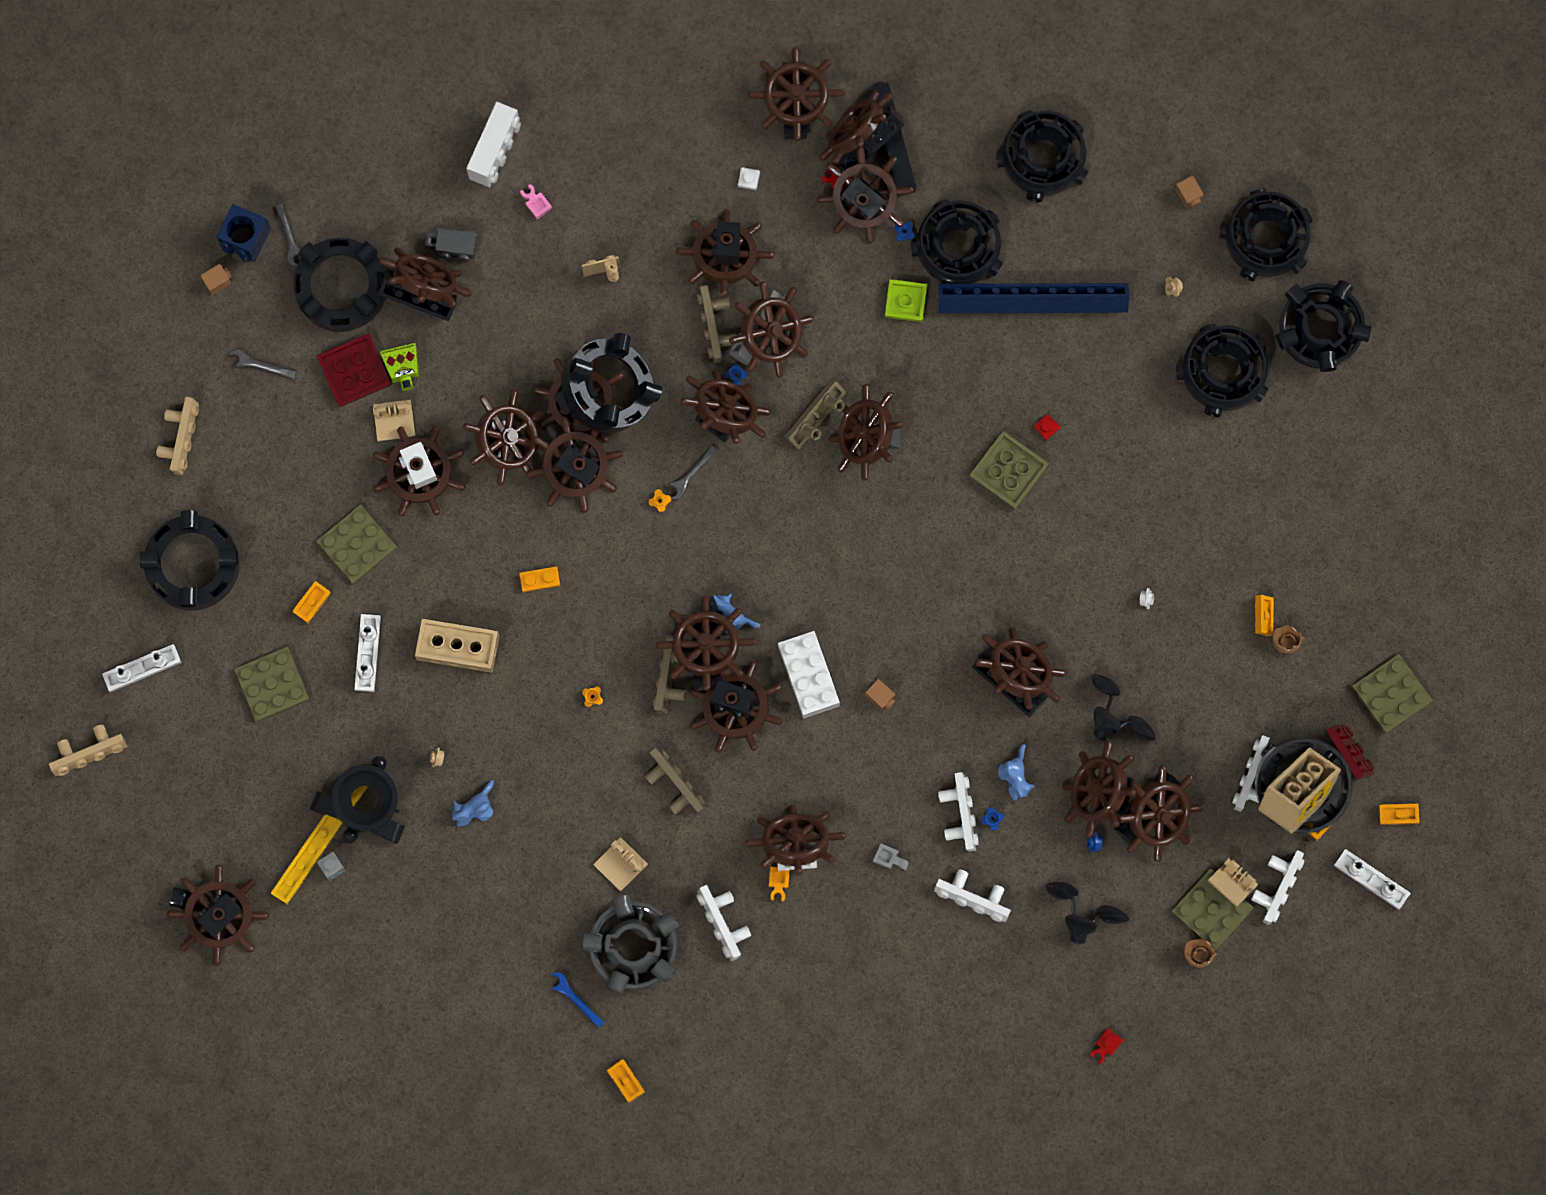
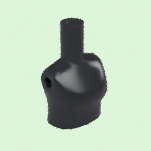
M174 887L170 907H176L185 911V906L192 893L188 889ZM198 900L196 901L194 906L205 908Z

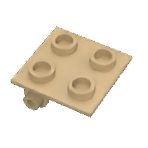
M606 256L603 258L604 260L600 261L589 260L582 265L584 277L606 272L610 282H616L619 278L618 269L621 268L619 256Z
M411 400L373 405L377 441L400 439L397 432L398 427H403L408 437H415Z
M620 837L611 844V847L593 865L614 886L622 891L648 863Z
M1228 858L1208 881L1237 907L1258 884L1255 882L1256 879L1249 874L1245 877L1248 872L1246 871L1242 874L1243 867L1238 870L1240 866L1234 859Z

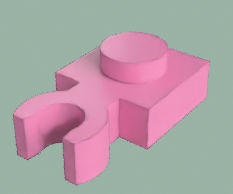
M529 184L528 187L531 192L525 194L521 190V196L529 200L526 202V206L536 219H539L550 211L552 206L541 192L536 195L534 187Z

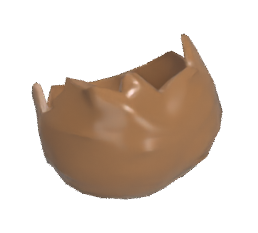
M1285 625L1273 631L1272 644L1278 652L1290 654L1297 651L1304 637L1301 632H1296L1295 628Z
M1203 939L1190 940L1184 948L1185 960L1196 968H1203L1209 965L1217 955L1215 949L1211 948L1210 943Z

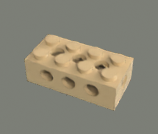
M422 619L415 657L418 661L493 673L499 633L494 630ZM438 639L443 640L442 645H440V646H435V645H434V642H435L436 640H438ZM455 643H462L461 648L453 649ZM474 646H481L479 652L471 651Z

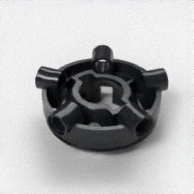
M1032 110L1018 115V121L1010 128L1005 137L1002 151H996L997 168L1005 169L1011 181L1027 192L1026 199L1029 201L1042 202L1043 196L1065 191L1074 183L1081 186L1083 179L1086 178L1089 172L1084 169L1086 145L1082 135L1084 132L1082 126L1075 119L1070 120L1068 117L1053 111L1032 112ZM1040 119L1054 120L1053 123L1043 122L1042 127L1037 129ZM1057 122L1062 123L1061 127L1057 125ZM1020 126L1024 132L1022 135L1015 132ZM1011 137L1019 140L1017 153L1021 165L1025 168L1022 174L1015 169L1014 144L1009 145ZM1077 138L1080 143L1081 157L1080 160L1075 158L1070 163L1072 146H1068V142L1072 143ZM1041 140L1052 142L1058 148L1059 158L1062 159V162L1048 170L1045 167L1033 164L1028 159V151L1024 148L1027 141L1033 144ZM1069 168L1066 178L1054 183H1046V179L1030 176V180L1025 178L1028 173L1037 177L1062 175Z
M1258 189L1250 192V196L1235 207L1228 222H1221L1219 238L1226 240L1227 249L1231 257L1242 268L1240 276L1243 278L1247 277L1249 281H1255L1257 276H1279L1290 270L1297 274L1299 269H1302L1307 264L1303 257L1310 243L1311 233L1309 224L1313 221L1309 211L1306 208L1302 209L1289 196L1278 192H1267L1266 189ZM1252 202L1255 213L1249 212L1243 225L1239 226L1240 219L1235 218L1245 205ZM1280 202L1293 209L1289 215L1290 220L1286 217L1288 210L1280 206ZM1271 221L1281 228L1282 233L1289 234V239L1287 242L1281 243L1278 248L1266 249L1253 243L1248 230L1253 229L1260 222ZM1304 227L1305 234H1297V230ZM1238 232H1240V241L1244 242L1250 252L1258 257L1268 258V265L1263 264L1264 260L1251 254L1245 256L1236 244ZM1295 239L1304 240L1302 248L1296 246L1286 256L1284 263L1272 264V258L1280 257L1290 250Z
M946 199L934 204V209L926 216L919 228L917 240H911L912 257H919L924 269L932 277L940 281V284H973L986 277L989 273L996 276L997 270H1000L1003 262L998 259L1001 249V236L997 226L1000 221L995 213L990 209L986 211L981 206L969 201L957 200L949 202ZM955 208L968 209L978 214L976 218L967 213L965 218H957ZM929 221L935 226L933 230L934 240L932 241L935 258L932 261L928 257L930 253L929 235L924 234ZM970 228L976 231L978 235L974 238L975 247L970 256L964 257L962 260H956L943 252V240L951 231L963 230L967 232ZM993 229L996 240L995 250H988L978 269L975 262L982 257L985 251L986 233ZM939 262L944 267L943 270L937 267L935 264ZM949 265L952 267L961 268L971 265L974 271L966 274H960L961 270L949 268L946 266Z
M1339 280L1336 285L1317 283L1303 288L1298 284L1292 286L1285 293L1288 301L1280 316V333L1276 334L1280 348L1282 350L1286 349L1299 363L1311 368L1320 369V372L1337 370V365L1347 361L1357 351L1362 341L1368 343L1372 326L1365 325L1363 310L1358 301L1351 295L1354 287L1344 280ZM1326 295L1329 296V301L1342 308L1345 305L1348 309L1342 312L1336 305L1324 301L1314 302L1310 300L1306 304L1304 303L1309 296ZM1300 308L1293 323L1296 325V329L1290 328L1285 331V319L1288 311L1291 309L1295 312ZM1319 309H1325V312L1334 316L1339 323L1337 331L1340 337L1339 340L1333 344L1330 339L1322 340L1312 336L1307 328L1308 312L1311 313ZM1352 313L1355 322L1352 326L1349 344H1353V347L1347 352L1342 345L1348 336L1346 315ZM1297 346L1301 348L1299 353L1295 350ZM1339 350L1343 357L1336 360L1335 352ZM1304 351L1310 355H1315L1317 351H1323L1317 355L1316 361L1302 355Z
M1213 323L1200 328L1201 334L1190 343L1183 363H1176L1177 380H1184L1189 393L1199 403L1206 406L1204 413L1209 416L1212 414L1213 417H1221L1222 411L1240 409L1251 403L1254 399L1260 403L1263 396L1269 390V388L1264 386L1268 373V363L1264 351L1266 345L1258 335L1253 336L1248 331L1236 326H1216ZM1223 333L1238 335L1236 339L1225 338L1223 343L1218 344L1222 339ZM1240 336L1243 337L1244 339H1246V340H1244V343H1242L1241 341H1239V340H1240ZM1202 339L1206 346L1204 349L1197 345ZM1193 349L1201 354L1198 367L1201 378L1206 384L1202 389L1194 381L1196 377L1195 358H1190ZM1210 354L1216 357L1225 354L1234 357L1240 365V374L1243 375V379L1229 385L1216 381L1209 374L1206 356ZM1259 354L1262 361L1261 377L1256 375L1251 380L1254 363H1250V358L1253 359ZM1247 384L1249 385L1245 393L1247 395L1232 400H1226L1227 396L1210 392L1208 395L1205 393L1208 387L1217 392L1231 393L1238 390L1242 391Z

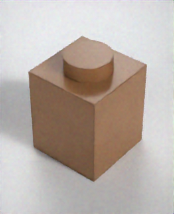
M1193 176L1176 184L1175 190L1185 208L1190 206L1194 208L1202 203L1201 200L1204 194Z
M220 264L200 275L212 296L231 285L230 278L232 276L227 268L223 269Z
M879 679L865 692V696L881 711L885 708L888 710L895 703V693Z

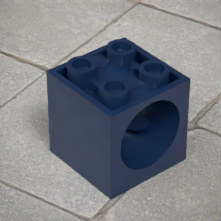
M232 204L216 238L222 251L230 255L235 253L246 262L250 260L255 262L269 235L271 227L267 218ZM242 226L253 228L254 235L249 241L245 243H235L233 241L232 234L237 228Z

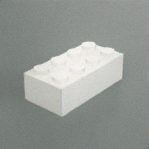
M496 102L466 168L470 180L489 188L492 183H496L499 175L497 173L499 166L503 167L506 160L504 155L507 150L511 149L514 142L512 137L514 133L517 134L521 127V123H519L520 117L516 109Z
M815 631L778 643V649L803 719L839 707L840 702Z

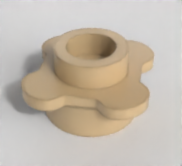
M1167 277L1165 285L1166 294H1173L1175 297L1179 296L1183 289L1181 280Z
M437 747V749L431 751L429 762L432 763L431 767L433 768L434 766H441L444 759V751H440V748Z

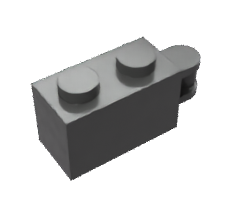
M438 229V234H425L424 248L436 250V254L440 255L439 257L443 259L458 257L461 261H469L475 257L477 235L475 232ZM432 239L437 240L436 244H432Z

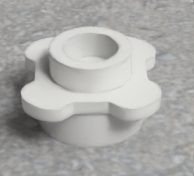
M1147 588L1146 591H1141L1140 605L1149 609L1150 605L1154 603V593H1152L1150 588Z

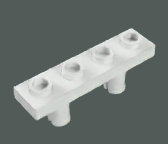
M361 614L355 691L375 692L380 615Z
M172 644L127 664L117 666L115 669L107 671L102 675L109 692H113L182 662L175 645Z
M1262 735L1260 740L1256 739L1252 750L1256 752L1254 757H1249L1246 768H1249L1247 776L1243 774L1239 783L1242 789L1240 793L1236 792L1232 803L1236 804L1234 809L1241 812L1248 799L1258 802L1252 784L1258 765L1263 758L1260 754L1267 747L1270 739Z
M962 772L955 773V789L938 791L940 802L953 800L959 802L962 824L961 827L944 829L946 840L963 838L966 850L968 852L976 851V845H979L977 834L973 832V826H976L974 815L970 813V807H973L971 796H968L967 788H970L969 779Z
M1346 849L1334 865L1398 910L1410 895V892Z
M1297 850L1291 862H1286L1272 855L1268 866L1282 872L1284 875L1275 896L1272 897L1256 890L1251 899L1267 907L1266 910L1268 911L1262 921L1263 923L1270 925L1272 921H1277L1280 914L1277 910L1280 904L1284 905L1288 898L1286 891L1288 887L1292 888L1297 877L1294 874L1297 869L1301 870L1305 862L1302 859L1304 853Z
M958 870L952 884L940 879L938 880L934 890L938 896L945 899L951 898L960 906L967 905L979 914H988L995 921L1006 922L1011 910L999 905L1004 892V888L994 885L987 900L963 890L969 875L964 870Z
M707 885L699 888L697 892L698 902L701 906L704 905L707 911L705 912L706 918L709 923H713L715 928L714 934L717 940H721L724 946L722 947L723 953L732 962L741 955L736 943L750 937L751 933L747 926L734 932L729 931L719 908L734 901L731 892L728 891L714 898Z

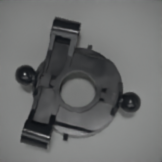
M382 756L373 758L371 765L354 766L342 773L335 785L331 783L329 786L333 788L332 796L316 791L309 808L319 814L338 819L343 825L348 827L342 834L343 840L346 843L355 842L358 837V831L371 832L385 840L398 844L405 828L404 825L390 820L393 814H399L400 810L396 809L398 801L397 789L392 778L383 771L386 768L387 762ZM362 786L374 789L378 796L376 807L366 813L357 811L351 802L353 792Z

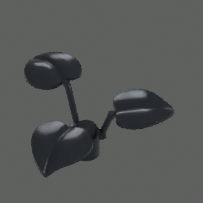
M1093 674L1092 682L1100 692L1109 695L1106 709L1099 706L1094 709V722L1096 726L1093 732L1098 739L1106 741L1111 733L1115 734L1123 726L1129 725L1130 729L1138 735L1155 740L1156 736L1153 729L1141 717L1130 715L1129 720L1120 723L1116 717L1110 714L1109 709L1114 695L1119 696L1120 689L1110 678Z
M1051 882L1044 886L1047 892L1054 898L1071 900L1072 915L1065 917V923L1071 932L1070 940L1074 943H1085L1087 934L1096 931L1097 925L1095 922L1100 918L1103 922L1110 924L1130 921V918L1124 912L1107 905L1097 908L1098 914L1093 920L1079 917L1076 915L1074 898L1078 896L1079 892L1074 886L1065 882Z

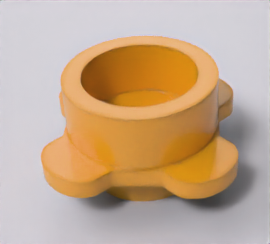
M658 489L654 492L653 498L649 499V505L655 506L659 512H663L668 503L671 502V497L663 494Z
M600 687L585 688L582 691V694L585 696L584 704L586 707L603 703V699L600 696Z

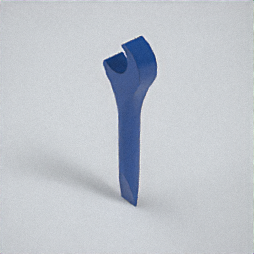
M553 973L552 976H557L560 979L559 985L553 987V990L567 996L599 1028L604 1022L573 992L563 974Z

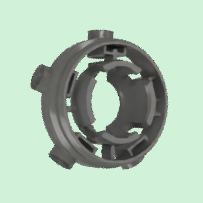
M630 895L613 899L614 906L600 916L591 933H584L583 950L590 951L596 970L608 982L606 988L622 994L624 989H644L656 984L660 980L666 983L676 971L672 967L677 951L674 930L679 927L671 912L664 915L651 905L642 902H631ZM634 910L641 911L639 919L621 921L615 928L611 929L606 936L605 943H603V935L599 933L609 919L617 915L618 919L635 915ZM644 912L657 918L655 923L664 938L670 936L671 947H661V939L658 932L651 927L650 923L642 920ZM638 929L646 934L649 941L655 942L656 947L654 948L655 952H648L641 960L631 962L623 959L617 950H612L613 944L611 943L614 939H618L624 931ZM602 947H605L608 961L612 962L618 971H612L611 976L602 969L597 958V954H602ZM661 951H671L668 962L663 958L658 962ZM654 964L655 967L651 973L655 977L639 984L638 976L647 973V969ZM626 975L635 976V984H628L630 979Z

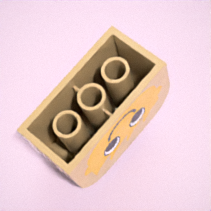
M1309 747L1268 786L1259 806V811L1288 832H1295L1324 803L1332 791L1341 769Z

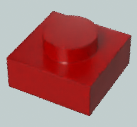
M1047 414L1033 428L1047 441L1061 427Z

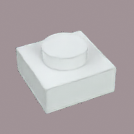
M741 168L738 187L757 190L760 171Z

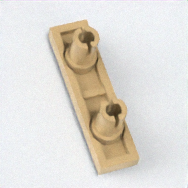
M185 397L182 412L174 410L165 411L164 419L166 421L180 423L174 448L158 446L156 452L157 457L172 459L170 470L174 474L182 476L187 468V454L191 450L190 440L191 435L195 431V417L199 413L198 402L190 397Z
M97 725L93 730L98 743L73 753L67 739L59 741L57 745L62 758L49 763L50 769L55 776L66 775L72 769L83 768L89 762L104 759L106 755L121 752L123 748L128 747L125 739L121 734L109 738L104 725Z

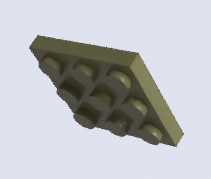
M1002 431L969 477L1016 510L1047 469L1049 463Z
M361 504L317 540V543L353 585L397 549V546Z
M288 647L234 669L256 722L310 700Z
M1400 654L1352 686V689L1385 734L1433 702Z
M1209 869L1172 910V913L1199 938L1208 941L1211 948H1214L1216 951L1254 907L1245 899L1236 907L1208 881L1215 873L1212 869Z

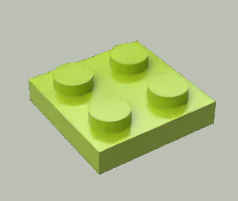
M890 279L885 318L922 322L927 284Z

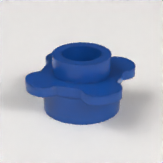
M906 222L903 227L895 225L894 229L897 231L896 239L900 242L908 239L912 240L915 237V234L912 232L913 224Z
M733 364L729 372L725 373V378L738 386L743 378L747 377V372L743 371L738 364Z
M989 807L986 815L981 818V822L990 826L992 830H997L998 824L1004 819V815L995 811L993 807Z
M1097 832L1093 833L1092 838H1087V847L1090 853L1100 851L1102 848V837L1097 835Z

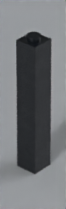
M877 82L870 87V95L874 90L879 91L876 102L887 93H891L889 83ZM893 98L883 107V110L889 104L895 109ZM900 129L884 144L888 160L892 156L897 158L896 164L891 169L896 187H913V193H915L916 184Z

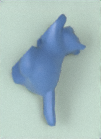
M732 594L713 595V602L709 603L711 610L727 618L736 609L730 604ZM742 613L732 623L736 630L744 624L753 628L761 626L759 623L744 617Z
M1022 744L1019 748L1017 758L1006 761V763L1001 764L998 768L999 777L1009 782V794L1014 801L1018 797H1026L1030 790L1035 787L1033 784H1028L1024 777L1023 757L1026 748L1025 744Z
M493 780L488 782L481 793L473 796L465 804H458L456 801H453L452 819L458 820L456 822L457 826L467 825L475 817L481 821H487L491 818L493 809L490 806L487 794L493 787Z

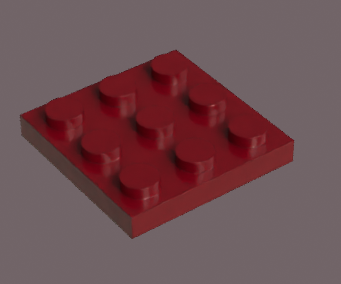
M369 333L317 355L339 408L391 386V382Z
M1337 725L1326 730L1357 780L1365 779L1375 774L1373 772V764L1369 759L1366 760L1362 754L1364 751L1358 742L1355 743L1352 739L1353 733L1348 726Z

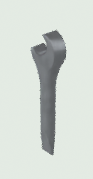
M281 203L275 205L288 244L287 258L291 266L297 267L298 264L294 260L297 256H300V249L294 240L283 204Z
M234 350L230 353V357L238 356L240 358L239 363L236 364L237 368L253 367L294 379L295 371L257 361L241 350Z
M712 445L684 477L670 484V487H674L677 490V494L671 497V500H680L684 496L685 489L691 479L718 449Z

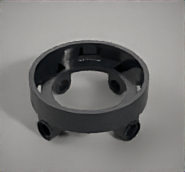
M332 238L313 245L311 242L305 244L299 251L301 259L295 269L293 278L294 294L303 314L318 327L334 332L355 330L374 319L386 299L378 295L377 291L378 280L376 273H381L382 278L385 273L383 265L379 263L377 250L368 241L361 243L348 238ZM333 256L354 258L363 265L368 274L369 285L367 293L360 296L355 302L354 307L347 310L335 311L325 308L313 296L311 291V278L314 270L322 261ZM301 275H303V276H302V291H303V293H300V292H301V281H300ZM330 319H350V324L346 325V323H336L335 325H331Z
M616 333L611 339L602 338L590 341L576 350L564 365L561 376L564 400L571 413L582 424L592 430L602 433L624 431L640 421L648 412L651 404L657 402L661 397L662 386L653 383L647 364L630 347L631 337L628 334ZM592 348H595L588 352L586 355H584L585 352L589 351ZM602 356L613 357L623 362L630 369L636 382V395L628 408L620 411L618 406L612 404L600 407L590 397L586 389L585 380L591 374V361ZM576 392L578 393L583 404L587 407L586 410H584L581 407L578 400L576 399ZM637 412V415L634 419L632 417L631 419L625 421L626 418L632 416Z
M194 510L181 511L180 517L171 519L160 526L149 539L145 551H140L139 558L140 568L144 570L146 579L156 595L170 606L192 611L211 607L226 597L237 580L240 565L237 547L229 533L214 520L199 516L198 511ZM216 532H218L223 538L227 539L223 541L222 538ZM186 533L204 535L214 542L219 551L218 572L213 580L202 588H177L163 574L161 566L163 552L166 546L179 535ZM225 580L228 583V585L226 587L223 586L216 593L217 596L213 597L211 593L214 592ZM157 581L160 584V586L170 594L167 598V594L164 593L161 590V588H156L155 583Z
M1309 736L1291 737L1276 745L1273 742L1270 743L1260 754L1263 758L1258 765L1255 775V793L1260 805L1264 794L1261 793L1263 786L1265 793L1268 786L1273 783L1274 774L1279 765L1291 756L1303 754L1309 747L1341 769L1329 798L1304 822L1313 821V828H1310L1309 825H1301L1295 831L1296 833L1318 832L1334 824L1347 809L1353 788L1349 766L1341 753L1330 742L1327 743ZM1295 743H1298V744H1309V743H1312V746H1310V745H1296V746H1293V744H1295ZM1342 773L1347 774L1348 779H1344V790H1347V793H1341Z

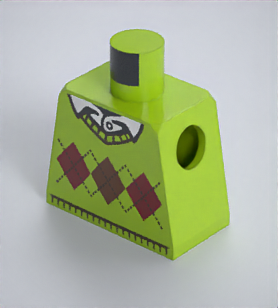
M416 343L380 351L392 382H401L403 391L413 389L412 379L419 377Z

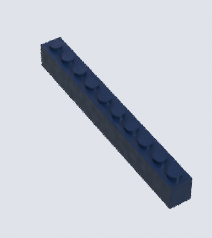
M1128 283L939 284L938 289L939 313H1128L1129 307Z

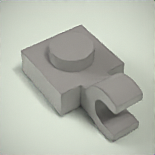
M880 844L873 859L874 863L890 870L895 865L906 871L909 865L908 861L897 857L899 851L884 844Z

